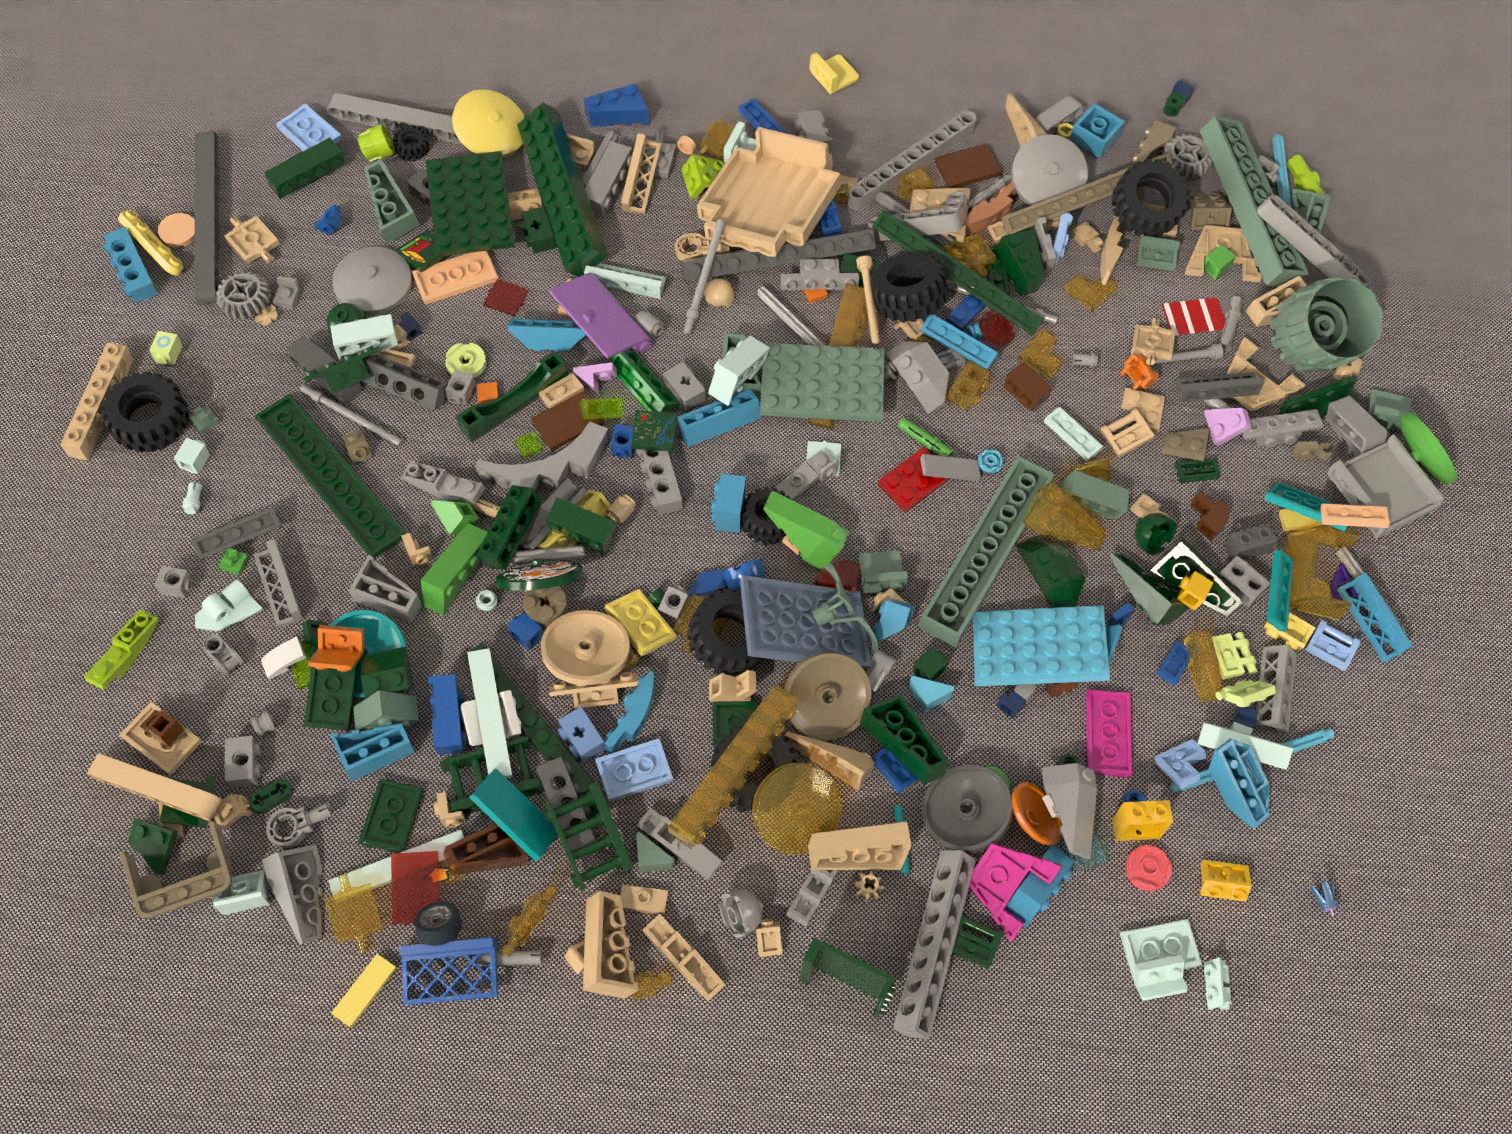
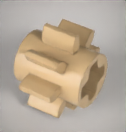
M873 871L867 876L861 873V882H855V887L860 888L857 892V897L862 895L865 897L866 902L872 897L878 900L877 891L883 892L884 889L883 886L879 885L881 877L876 878L873 876ZM867 883L868 886L873 885V890L870 887L866 889L865 884Z

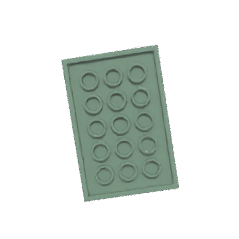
M764 343L770 349L762 368L760 416L883 421L884 349Z

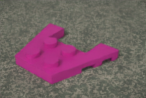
M992 843L975 867L969 886L982 904L986 905L994 916L993 919L1005 931L1007 938L1013 941L1025 923L1006 910L1007 904L1029 871L1050 885L1063 866Z

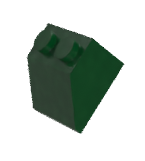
M406 646L362 656L361 681L365 698L370 697L379 690L394 693L415 690Z

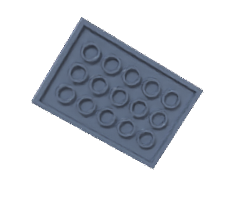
M745 575L741 577L740 586L748 656L801 662L803 659L816 653L837 652L856 661L863 670L867 671V669L872 667L867 632L859 621L840 622L832 625L828 622L818 627L811 611L826 603L838 592V589ZM845 590L846 595L851 601L854 615H850L844 603L835 608L838 616H835L834 619L864 617L861 593ZM838 597L831 604H836L841 601V598Z

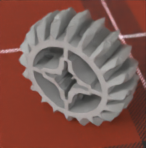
M1184 133L1180 136L1175 135L1164 146L1162 155L1169 152L1175 169L1178 168L1181 171L1180 175L1182 177H1189L1191 180L1195 177L1200 178L1207 173L1212 165V159L1209 156L1206 144L1203 142V139L1198 138V135L1196 137H1193L1191 133L1188 136Z
M243 270L241 274L235 272L234 276L228 275V280H222L223 285H219L216 292L217 303L222 312L226 313L229 318L234 317L236 320L240 317L245 320L247 316L252 318L254 314L259 315L260 310L265 309V305H269V299H271L270 286L266 279L261 277L259 273L254 274L252 271L246 273Z

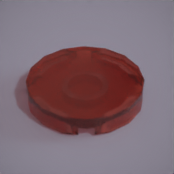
M989 311L981 316L979 328L990 342L1005 347L1014 340L1015 332H1012L1013 327L1004 316L998 313L991 314Z

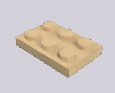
M150 702L119 736L171 776L202 741L182 725L186 732L170 749L162 745L140 727L155 709L159 712L162 710L153 702Z

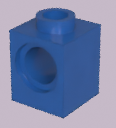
M615 424L611 441L613 456L632 458L634 451L632 449L634 426Z
M524 612L519 616H515L509 623L510 636L528 651L542 639V627Z

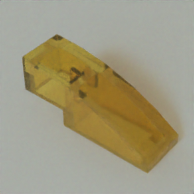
M1210 631L1189 633L1183 641L1190 658L1188 668L1200 702L1217 701L1216 692L1221 691L1222 685L1218 659Z

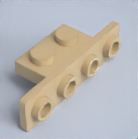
M623 672L607 681L593 685H577L557 680L549 684L550 696L573 694L575 709L579 707L617 704V688L638 686L637 673Z

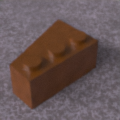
M496 823L445 846L443 853L453 875L525 866L529 860L528 854Z

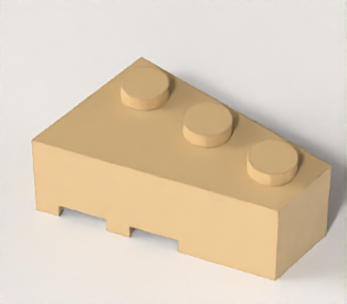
M1298 276L1253 300L1245 312L1256 327L1270 325L1272 317H1278L1280 312L1276 309L1278 304L1291 297V293L1306 286V284Z

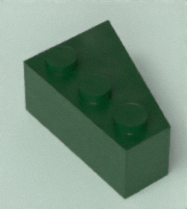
M1035 228L1002 236L995 248V252L1006 268L1020 296L1037 292L1045 276Z
M557 497L546 518L547 526L551 531L558 534L562 533L604 556H607L616 536V524L614 521Z

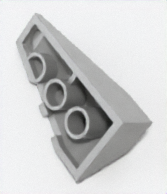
M1078 763L1044 767L1042 769L1044 789L1047 795L1051 794L1055 804L1052 806L1054 814L1059 815L1063 824L1060 829L1069 852L1088 860L1091 858L1097 794L1094 770Z
M316 844L277 852L262 859L268 883L299 944L322 939V910L319 908V896H322V888L319 887V875L322 874V864Z

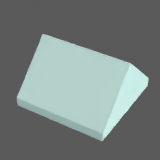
M265 870L233 876L231 887L226 892L214 896V907L222 915L270 905Z

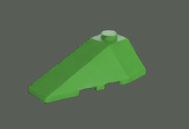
M774 491L770 493L763 509L775 525L786 533L791 545H795L798 548L803 560L820 572L824 570L823 566L829 564L842 550L849 531L835 521Z

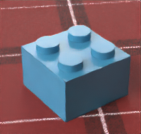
M1094 103L1073 125L1070 141L1096 157L1101 158L1121 136L1125 121Z
M721 473L720 481L715 482V499L712 500L711 521L715 522V530L740 533L742 505L745 500L746 476Z

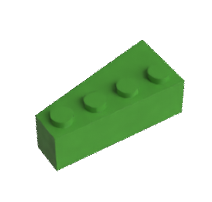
M470 523L465 525L421 579L422 606L445 616L480 562L476 554L487 535V531Z

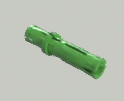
M906 417L902 418L899 422L898 428L925 445L928 451L935 452L939 456L951 457L954 450L940 442V438H934Z

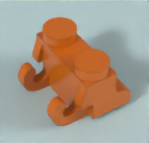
M1133 353L1124 363L1125 368L1120 374L1122 377L1129 375L1135 383L1132 389L1139 391L1141 388L1146 389L1157 382L1159 374L1149 367L1145 356L1137 355L1136 353Z

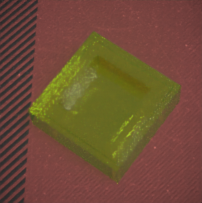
M533 432L514 439L523 459L542 451Z

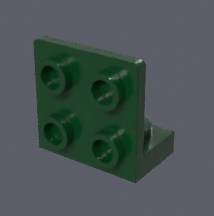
M207 775L206 782L169 778L214 794L216 776ZM166 805L162 806L161 823L207 828L208 826L207 820Z

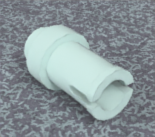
M194 482L188 485L187 496L184 498L182 505L184 512L187 514H195L200 508L201 502L199 498L202 485L196 483L195 488H193Z

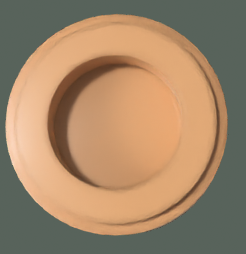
M682 136L677 142L679 150L684 154L691 155L696 149L695 142L687 136Z

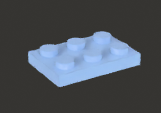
M307 104L302 105L276 123L277 128L302 151L331 137L335 144L342 140L341 134Z
M659 738L595 759L609 802L673 782V776Z

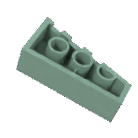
M379 159L366 166L364 170L371 191L379 229L385 242L389 243L420 226L414 211L382 160Z

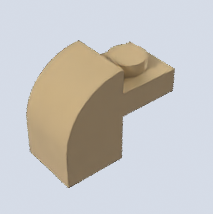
M747 670L737 677L721 673L709 680V701H751V695L756 693L757 688L756 672Z

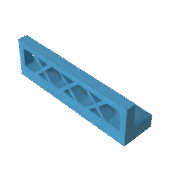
M930 314L920 329L925 335L986 371L989 370L992 363L996 364L999 360L998 352L935 315Z
M1366 572L1337 589L1383 663L1413 647ZM1353 586L1357 592V599L1349 597L1345 590ZM1359 606L1367 608L1369 611L1368 617L1360 614ZM1371 624L1380 628V636L1372 633L1370 630ZM1383 642L1390 644L1394 652L1386 655L1382 649Z

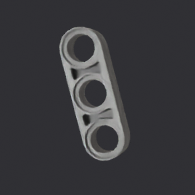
M1068 95L1037 116L1035 121L1047 134L1053 135L1058 131L1060 124H1069L1077 119L1083 112L1084 107L1071 95Z

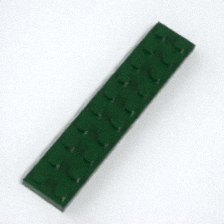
M287 394L255 415L256 420L367 555H371L375 559L403 540L402 535L406 534L290 394Z

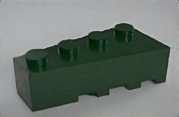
M902 693L864 708L860 724L924 785L944 776L949 761Z

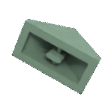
M637 833L640 873L672 870L675 867V860L642 833Z

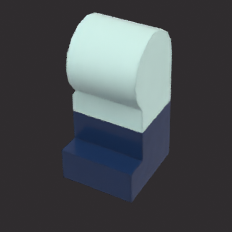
M1238 706L1233 713L1230 729L1251 735L1259 711Z

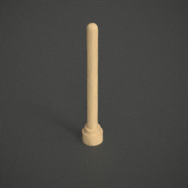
M861 256L856 259L857 269L862 273L871 341L876 345L879 343V333L870 282V271L873 266L872 258L870 256Z

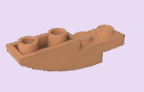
M1012 181L1007 186H1003L996 197H992L989 202L983 199L978 205L975 204L963 224L966 225L965 235L982 231L987 226L999 222L1003 216L1010 213L1013 199L1016 196Z

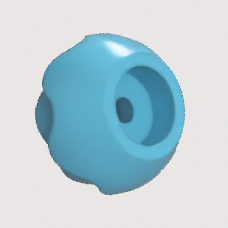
M985 450L978 457V465L986 473H996L1003 467V456L996 450Z

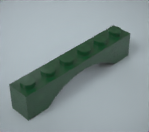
M553 351L538 361L530 373L511 390L489 402L472 405L457 415L456 420L459 430L470 442H473L537 399L540 391L568 376L567 363L556 351Z

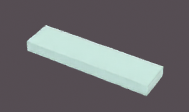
M1203 722L1197 742L1199 745L1217 749L1227 740L1235 739L1250 745L1258 762L1287 770L1293 747Z

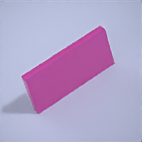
M1087 689L1085 691L1086 767L1094 770L1095 775L1131 778L1133 774L1130 692Z

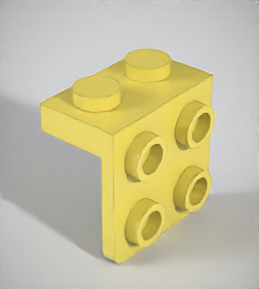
M818 53L811 55L810 72L830 94L859 79L858 73L841 55H835L825 61Z

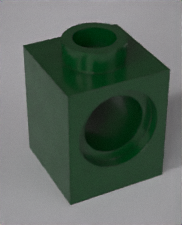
M931 648L914 663L912 672L919 678L934 681L946 671L948 662L943 653Z

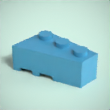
M402 724L375 727L373 730L361 732L354 730L352 733L340 735L338 733L330 734L351 781L415 753Z
M1054 845L1042 857V859L1063 866L1053 882L1049 885L1036 874L1030 872L1006 906V910L1025 923L1024 928H1027L1039 910L1041 912L1045 911L1051 902L1048 899L1049 896L1055 897L1062 888L1059 884L1061 880L1066 882L1073 873L1070 868L1075 861Z

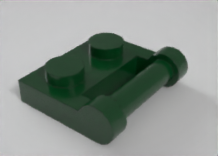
M962 913L952 954L989 970L1004 931L999 928L995 930L966 917L967 914ZM965 926L992 938V942H987L962 931L961 928Z

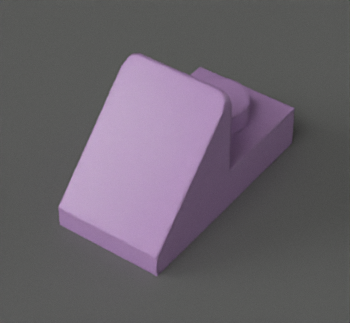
M612 362L573 368V372L597 394H599L598 379L607 381L613 377H618L617 368Z

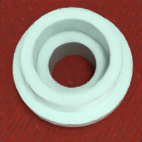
M489 590L481 591L476 597V605L482 611L494 609L498 602L496 594ZM487 599L490 600L487 604L483 603Z

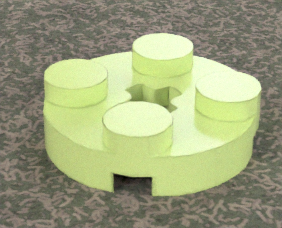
M458 343L452 346L446 354L445 361L449 374L452 376L454 370L473 375L474 378L478 377L486 368V360L482 348L474 343H469L470 345ZM462 359H470L469 363L462 364Z

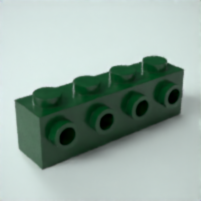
M329 137L265 171L264 174L268 185L278 198L281 199L331 171L340 168L345 164L342 151Z
M511 485L476 554V557L486 567L507 570L542 500L533 488Z

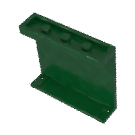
M813 938L803 959L799 982L808 986L815 969L878 999L879 1001L872 1014L874 1019H877L879 1013L884 1015L896 986L892 985L894 976L816 938Z

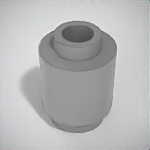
M640 311L635 316L634 320L649 337H658L663 332V322L648 311Z

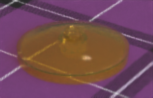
M806 763L786 764L772 771L757 789L752 807L753 821L759 836L773 849L788 855L809 853L808 844L812 834L835 831L842 811L840 792L833 779L823 770Z

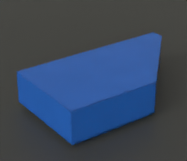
M721 569L700 573L687 594L695 598L726 589Z

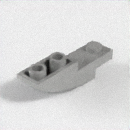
M410 461L401 476L404 481L449 501L469 502L476 505L485 489L483 483L449 475L445 469Z
M652 808L646 812L636 825L641 831L672 852L675 857L708 881L723 864L717 856L691 835Z

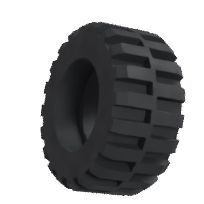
M1145 159L1143 163L1138 161L1125 171L1113 190L1112 195L1114 197L1111 200L1112 206H1115L1113 209L1114 215L1119 216L1118 221L1121 225L1127 226L1126 230L1129 232L1133 230L1135 235L1138 236L1145 234V236L1152 237L1155 235L1158 237L1168 233L1178 224L1186 214L1191 200L1190 195H1188L1190 187L1189 185L1186 186L1187 180L1185 176L1182 177L1180 175L1181 171L1178 168L1174 169L1171 167L1172 164L1168 162L1164 164L1159 159H1156L1154 162H1152V159ZM1149 186L1156 189L1164 198L1165 210L1153 211L1143 206L1137 197L1136 188Z
M908 252V254H898L897 257L888 258L886 262H882L875 269L870 281L877 311L885 318L895 322L899 320L906 323V321L915 322L917 319H926L928 315L935 314L937 309L943 307L949 293L943 264L936 257L934 258L930 254L925 255L923 252Z
M143 372V374H131L132 376L128 378L125 376L121 379L120 383H115L111 387L112 391L107 392L106 400L102 403V417L115 440L120 445H123L124 448L128 450L134 449L135 452H143V450L154 452V449L159 448L161 450L165 448V445L173 444L176 441L175 438L177 436L180 437L184 432L182 428L187 427V419L189 417L187 403L177 385L170 378L163 377L159 373L152 375L151 372ZM149 403L162 404L157 414L150 419L139 422L130 421L132 414L139 407Z
M728 588L723 589L721 593L715 591L709 597L706 596L693 613L688 624L687 639L691 640L689 643L690 650H695L696 652L694 657L697 661L702 660L704 662L703 666L706 669H709V667L713 668L716 674L725 672L726 675L733 676L736 672L737 675H741L747 670L754 669L763 658L748 656L747 645L744 647L726 645L716 636L713 628V621L715 619L730 618L740 623L745 629L741 590L735 589L734 592H731V589Z
M751 723L744 724L742 729H739L738 726L732 728L730 735L725 733L721 737V743L717 742L711 758L712 783L714 789H717V795L720 799H726V805L731 808L735 805L738 807V811L742 813L745 812V809L751 810V814H758L760 809H763V812L766 813L771 811V806L773 805L776 808L782 804V800H787L790 796L791 789L794 788L796 781L797 756L793 753L794 747L791 742H786V736L782 732L779 735L776 734V728L770 726L769 729H766L764 724L757 723V727H751ZM760 753L767 756L774 763L775 774L765 783L758 785L747 784L734 775L733 763L744 754Z

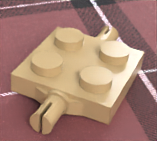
M237 216L230 218V222L235 228L224 235V237L245 263L249 264L259 257H263L267 263L272 262L274 258L269 254V251L280 245V243L257 216L245 222H241Z
M1154 318L1152 325L1149 326L1135 325L1131 354L1136 353L1137 355L1140 354L1147 357L1146 363L1148 365L1150 360L1151 365H1154L1155 358L1160 360H1171L1175 330L1159 327L1160 319L1158 318L1157 323L1156 318Z

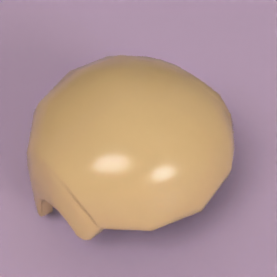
M721 278L707 283L703 293L706 302L716 308L720 305L730 306L735 298V292L731 284Z

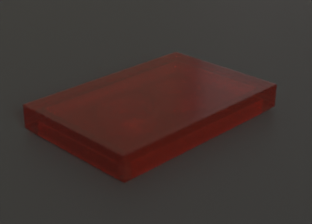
M439 851L391 854L392 925L414 924L415 916L423 907L431 903L440 902Z

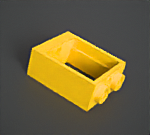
M1169 800L1123 802L1112 818L1115 841L1160 839L1173 823ZM1136 830H1139L1141 834L1138 835L1136 833Z

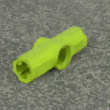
M1297 154L1287 161V166L1294 176L1296 189L1325 195L1319 185L1320 178L1318 173L1310 170L1303 156Z

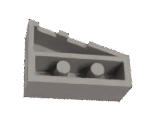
M821 111L798 112V120H795L796 132L800 133L798 137L827 143L829 153L831 154L832 138L826 136L828 128H824L825 121Z
M1351 396L1329 403L1326 419L1338 437L1345 439L1349 445L1347 450L1350 454L1354 453L1357 457L1385 443L1387 430Z
M368 555L349 589L353 600L412 623L421 607L417 593L400 579L394 577L384 566L382 567L371 555Z

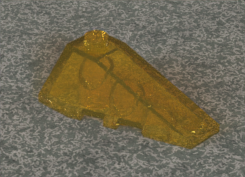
M1052 482L1038 489L1023 521L1025 525L1041 535L1054 536L1059 540L1075 542L1076 545L1097 551L1100 550L1107 534L1067 492Z

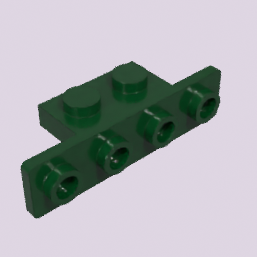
M373 346L367 347L362 350L363 354L355 356L353 353L344 357V361L336 364L334 361L324 365L325 369L317 372L314 369L305 373V378H302V381L305 384L324 376L331 393L338 392L370 378L363 359L379 353L380 349L379 347L374 349Z

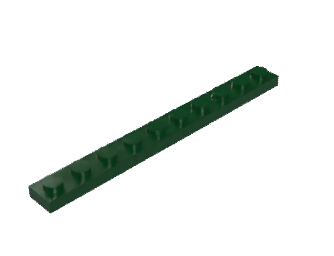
M882 210L872 225L873 228L908 252H923L925 255L930 254L934 258L936 257L943 264L948 279L1033 336L1043 322V318Z
M481 643L480 645H478L477 647H475V648L472 649L471 651H477V650H482V649H486V648H485V646ZM465 654L464 657L469 663L468 654ZM491 655L497 694L502 691L511 690L512 696L516 701L515 709L517 717L521 721L523 733L528 736L530 742L546 762L562 757L563 762L568 761L572 770V774H569L572 783L577 782L581 792L578 798L585 796L586 792H589L588 785L592 784L593 781ZM560 778L561 781L566 785L565 780ZM603 795V797H604V799H605V801H606V804H607V806H608V808H609V811L612 810V809H613V808H612V805L609 803V801H608V800L605 798V796ZM586 805L589 816L591 818L598 813L596 805Z

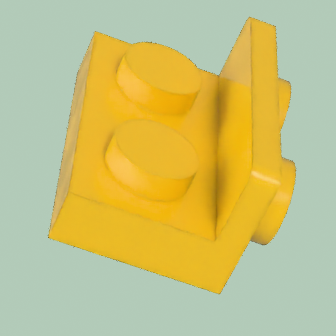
M1202 860L1200 865L1203 881L1200 889L1201 896L1237 901L1247 900L1252 887L1248 865Z

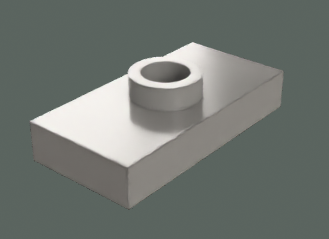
M804 462L775 488H777L778 492L784 491L785 497L789 496L794 501L819 479V475Z

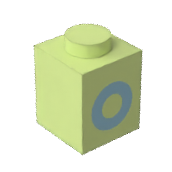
M158 331L149 351L155 362L162 365H175L183 345L177 334Z

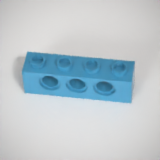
M126 227L103 235L106 241L103 246L107 254H112L113 256L109 259L114 269H119L116 274L120 282H125L126 284L123 286L127 297L132 296L136 304L158 295Z

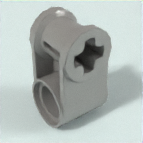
M211 634L204 639L203 647L226 677L238 664L242 665L244 663L237 652L230 648L219 635ZM219 644L217 649L211 650L214 645Z

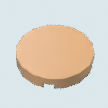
M174 213L164 218L158 226V234L162 242L173 248H179L182 245L185 247L195 240L194 218L184 213Z

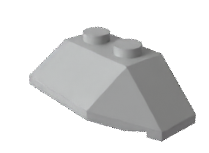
M902 341L886 352V355L928 415L945 404L949 372L928 342Z

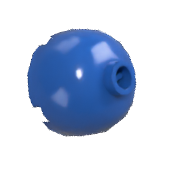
M757 558L744 562L739 566L726 569L722 572L727 586L734 591L735 589L741 590L740 579L743 575L765 578V569L762 559Z

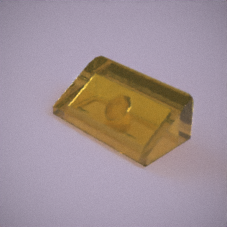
M1105 457L1072 466L1068 475L1076 470L1107 481L1110 479V459Z

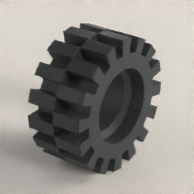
M410 125V128L404 126V130L400 128L398 130L399 133H395L393 138L397 155L404 160L406 157V161L410 162V159H412L414 162L416 158L421 160V155L425 157L427 155L426 152H429L427 134L423 129L420 130V127L416 126L414 129L413 125ZM410 141L418 142L417 144L412 146L405 145Z

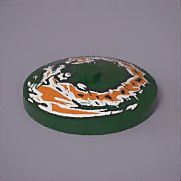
M544 558L532 559L531 563L522 564L498 574L495 577L496 586L499 589L509 591L557 587L581 579L583 577V570L579 564L565 561H544Z

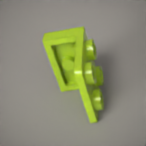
M695 154L691 155L681 168L690 198L697 199L705 187H710L725 165L722 161Z

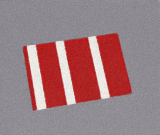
M1217 297L1161 304L1170 330H1175V336L1217 331L1224 328L1225 319Z

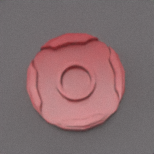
M1143 845L1134 849L1129 854L1125 862V871L1128 879L1134 886L1144 891H1155L1168 883L1172 875V864L1163 850L1156 846Z

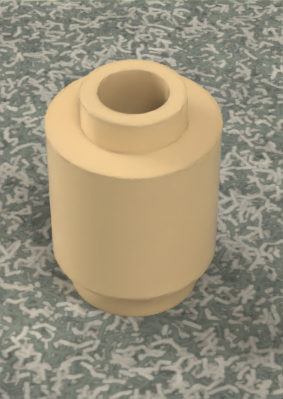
M626 494L622 497L619 496L605 510L606 518L614 521L617 525H621L634 512L636 503Z

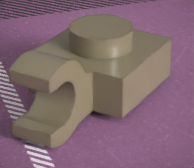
M1318 441L1297 442L1292 450L1293 459L1309 460L1316 455L1320 459L1328 460L1331 458L1332 453H1326L1324 450H1328L1330 443L1318 444Z

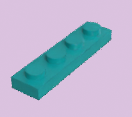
M1282 549L1274 551L1267 613V621L1280 632L1288 628L1294 560Z

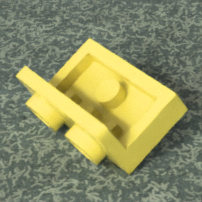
M1290 612L1287 630L1280 632L1268 621L1263 627L1267 630L1265 632L1267 635L1274 639L1280 637L1286 641L1285 645H1289L1295 651L1297 648L1302 650L1305 647L1306 642L1315 630L1314 626Z

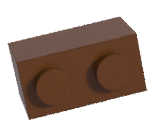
M1025 362L1008 373L1004 383L1006 390L1017 397L1020 403L1031 411L1049 399L1052 387Z

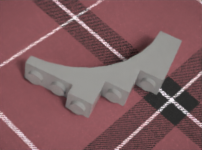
M589 422L583 432L569 446L550 457L527 464H497L479 459L475 465L477 475L482 480L493 481L503 488L510 489L511 485L533 488L535 492H537L540 484L547 489H555L567 478L570 471L576 476L589 478L609 440L608 428Z

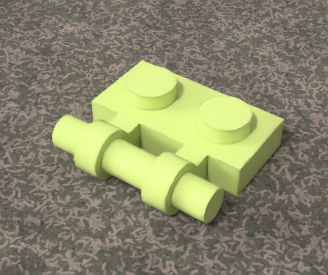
M1243 632L1235 634V641H1233L1231 633L1210 637L1208 640L1222 680L1242 676L1245 673L1243 667H1247L1249 674L1258 672L1255 665L1257 664L1256 659L1251 655L1250 643L1248 639H1245ZM1237 649L1241 651L1243 658L1239 657Z
M1242 680L1237 682L1235 686L1223 687L1221 691L1216 692V698L1218 700L1225 699L1239 707H1247L1252 702L1262 701L1266 697L1276 694L1275 685L1262 681Z

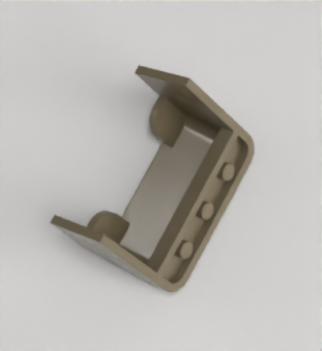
M214 821L208 822L216 846V850L210 853L206 863L209 872L163 887L161 879L156 875L148 874L140 877L134 856L125 852L120 853L135 910L139 916L147 919L154 918L224 893L231 887V857L221 825Z

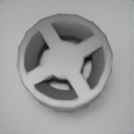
M267 710L263 711L259 716L250 717L251 723L259 737L264 736V733L267 731L276 730Z

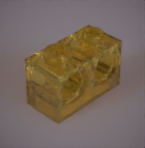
M968 361L950 388L947 401L969 411L972 405L976 406L981 391L985 392L988 388L990 372Z

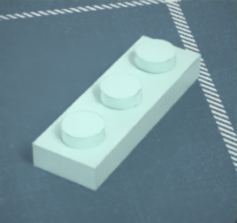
M1060 406L1045 417L1044 422L1087 462L1102 450L1103 446Z

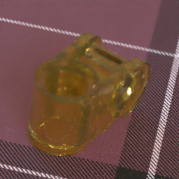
M919 168L900 177L897 195L901 199L912 198L913 190L932 189L934 181L924 168Z

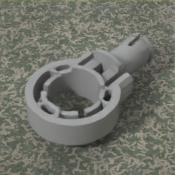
M328 803L310 811H307L304 806L296 810L293 808H282L273 813L269 818L266 826L267 836L272 843L280 848H293L304 840L306 834L314 831L313 826H315V823L332 817L333 812H330L332 809ZM286 819H293L295 822L294 832L289 837L282 838L279 835L278 829L280 824L277 821L284 822Z

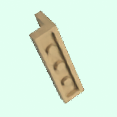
M644 134L637 135L621 200L623 211L643 215L646 213L662 147L661 143L646 141ZM646 147L656 148L655 154L647 157L645 154ZM649 163L651 171L643 174L641 167ZM644 180L647 188L639 192L637 184ZM640 197L643 201L642 208L632 207L633 201Z

